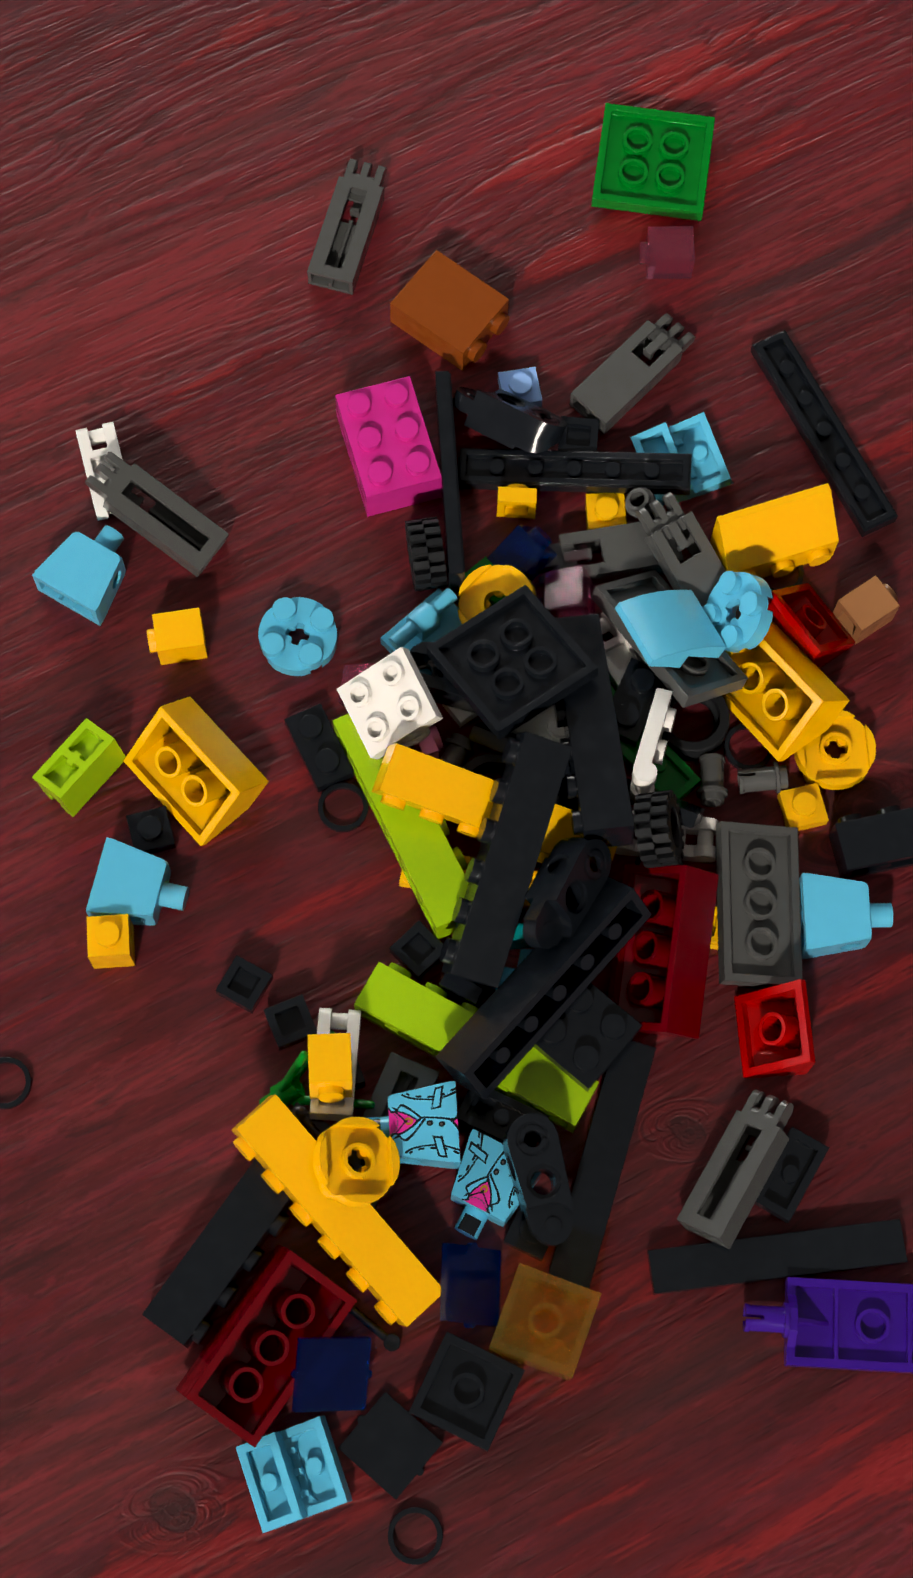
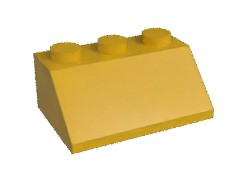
M829 483L718 516L715 521L710 544L725 570L746 572L762 578L770 575L774 578L788 575L799 565L809 563V566H818L830 560L839 542Z
M775 622L771 623L764 639L751 650L744 648L739 651L740 653L726 651L748 679L743 689L722 696L725 698L729 710L778 762L786 760L826 732L850 701Z
M190 696L160 706L123 760L200 846L206 845L248 810L269 782Z

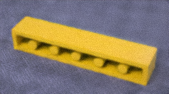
M395 743L387 747L372 792L381 795L382 799L380 802L399 810H404L405 805L421 810L419 817L441 825L444 819L459 824L458 832L477 838L483 819L485 817L489 818L494 802L490 801V793L495 780ZM555 803L537 862L543 863L544 859L549 857L554 846L560 840L570 839L571 837L581 838V835H573L571 825L572 809ZM615 846V847H608L609 850H610L611 860H612V861H613V858H614V855H615L617 846Z
M276 1094L267 1097L231 1129L238 1137L233 1141V1144L248 1161H251L254 1157L266 1170L261 1174L264 1181L275 1193L279 1194L283 1190L294 1203L289 1207L294 1216L305 1227L311 1223L322 1235L317 1240L320 1246L332 1259L335 1260L338 1256L342 1258L350 1268L346 1272L347 1277L362 1293L368 1289L378 1300L374 1308L389 1325L396 1321L398 1325L408 1327L445 1292L371 1204L357 1207L339 1203L335 1199H328L321 1193L313 1168V1152L317 1141Z

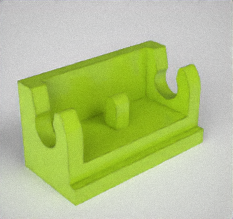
M86 718L32 778L51 800L55 798L61 807L74 817L121 766L126 756L115 738Z

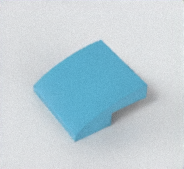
M704 412L670 427L664 422L630 437L636 453L692 454L690 495H674L677 502L701 496L733 484ZM654 494L655 499L662 506L665 505L662 496L665 494Z
M666 590L643 594L619 602L615 607L648 666L680 668L687 657L719 658L726 649L725 643L692 590Z
M325 1415L318 1416L285 1430L265 1435L260 1439L255 1448L249 1443L236 1447L262 1533L353 1501Z

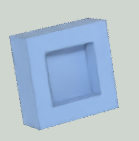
M536 367L498 372L499 389L542 407L543 400Z

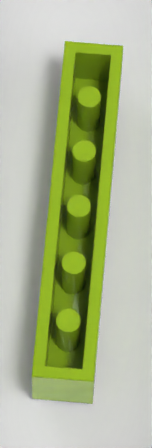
M349 713L332 720L334 732L353 768L354 775L435 937L440 940L453 934L457 923L452 921L453 911L458 899L465 897L469 882L465 881L463 871L467 869V864L462 852L458 847L452 849L446 838L450 831L445 819L442 825L420 818L421 810L405 805L404 810H399L381 803L382 796L373 793L372 789L384 756L378 760L370 758Z
M378 962L355 1001L354 1009L361 1010V1017L434 1057L478 1010L477 1007L463 1002L460 1006L447 999L448 993L435 984L427 982L423 986L410 979L412 974L396 963L391 962L389 966ZM532 1047L495 1090L549 1115L548 1119L573 1133L595 1094L599 1081H596L587 1092L536 1048Z

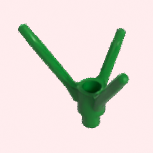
M306 1051L300 1052L285 1077L270 1087V1093L259 1100L260 1104L270 1095L276 1094L286 1106L290 1104L294 1106L296 1102L303 1106L310 1105V1096H306L304 1087L300 1082V1078L308 1070V1053ZM354 1099V1108L373 1109L375 1107V1102L372 1100Z

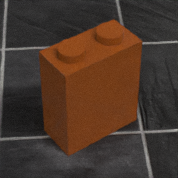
M436 250L390 303L391 322L463 371L471 361L475 363L482 357L487 348L488 340L494 334L500 335L506 328L510 320V316H508L509 299Z

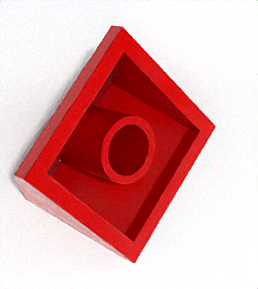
M809 583L772 590L773 599L768 598V610L773 611L772 622H775L818 668H821L856 643Z
M799 979L734 996L743 1078L807 1074L816 1062L806 980Z

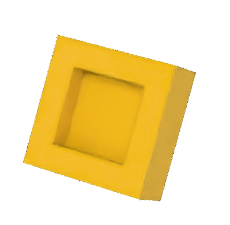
M510 484L506 487L498 486L496 517L535 519L537 488H528L523 484Z
M591 493L585 495L587 530L627 524L624 493Z
M818 783L783 790L778 793L777 798L786 827H796L798 831L827 825L829 819Z

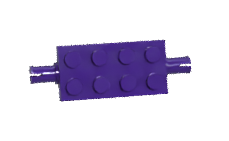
M787 1277L785 1278V1302H783L782 1307L744 1304L743 1317L761 1318L745 1319L743 1321L744 1332L755 1331L782 1334L784 1338V1366L913 1374V1284Z

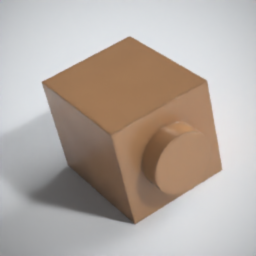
M875 575L840 598L833 614L854 639L856 645L891 622L900 605L894 590L888 584H882Z

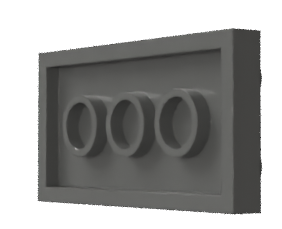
M656 570L598 585L591 596L593 601L646 664L647 662L615 610V607L619 602L636 596L672 590ZM725 650L719 658L687 657L680 668L648 666L669 691H673L672 695L683 708L743 689L748 679Z
M720 821L715 826L716 874H719L717 887L719 984L769 988L803 979L798 828Z

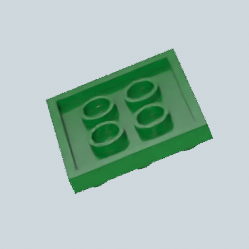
M606 103L591 207L701 221L715 117Z

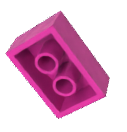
M410 376L335 395L338 422L367 517L442 498V476Z

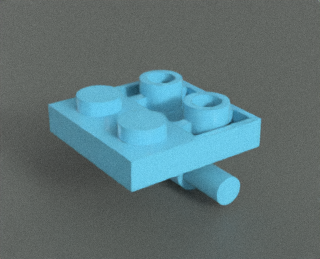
M438 588L381 637V644L390 653L400 647L407 648L410 651L413 646L421 642H435L462 625L458 615L459 608L454 604L458 600L456 594L450 588H446L443 592ZM427 668L420 670L421 673L432 674Z

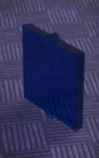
M475 1242L467 1243L466 1245L442 1243L440 1321L463 1323L465 1328H474L475 1325L499 1326L501 1250L480 1248Z
M368 1336L298 1338L296 1368L291 1372V1377L295 1379L292 1411L365 1410L368 1378L372 1376V1371L369 1370L372 1338Z

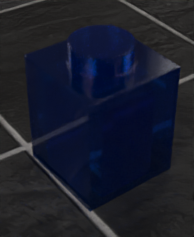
M519 524L487 559L493 565H509L517 568L532 582L557 554L549 546L552 543L551 538L538 526L532 528Z

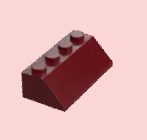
M625 865L622 883L636 891L652 916L613 958L608 997L642 1025L639 1033L699 1039L719 874L688 865L647 868L644 865Z
M277 1245L175 1390L255 1448L355 1305L357 1299L293 1251Z

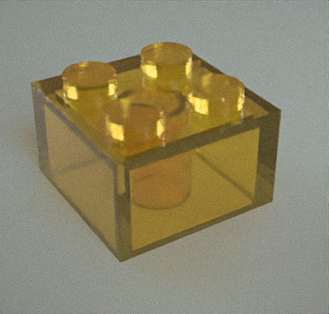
M519 1263L488 1351L570 1381L573 1378L602 1293Z

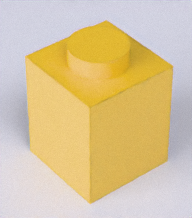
M199 607L152 614L154 628L147 629L150 653H158L161 665L208 658L203 621Z
M118 914L86 917L88 959L93 968L135 966L134 926L129 915Z
M350 1033L307 1035L310 1099H319L325 1103H335L342 1101L344 1098L353 1097Z

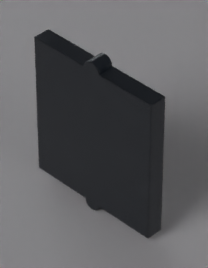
M385 1392L365 1416L360 1415L357 1421L359 1424L338 1449L396 1500L416 1475H423L424 1465L443 1442Z

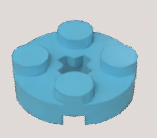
M724 572L720 576L719 582L711 591L706 605L702 607L725 643V651L740 653L739 651L744 648L751 650L764 639L769 631L773 611L768 610V598L773 599L767 582L759 576L746 572ZM738 607L739 611L741 612L739 619L736 618V611Z
M283 597L276 600L272 608L264 614L259 625L258 639L263 655L275 670L290 676H305L311 674L310 671L319 668L321 665L323 668L330 662L337 648L338 634L332 612L322 604L304 597ZM296 629H303L304 634L308 635L309 638L308 640L301 639L299 644L295 645L292 644V637L288 634Z

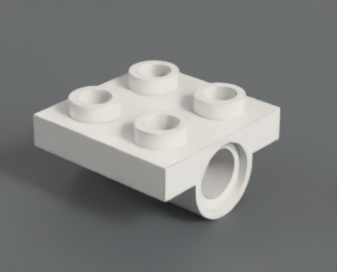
M404 647L395 650L337 688L357 732L372 759L378 760L383 757L388 745L398 743L409 748L420 743L430 734L429 727L443 719L409 649Z

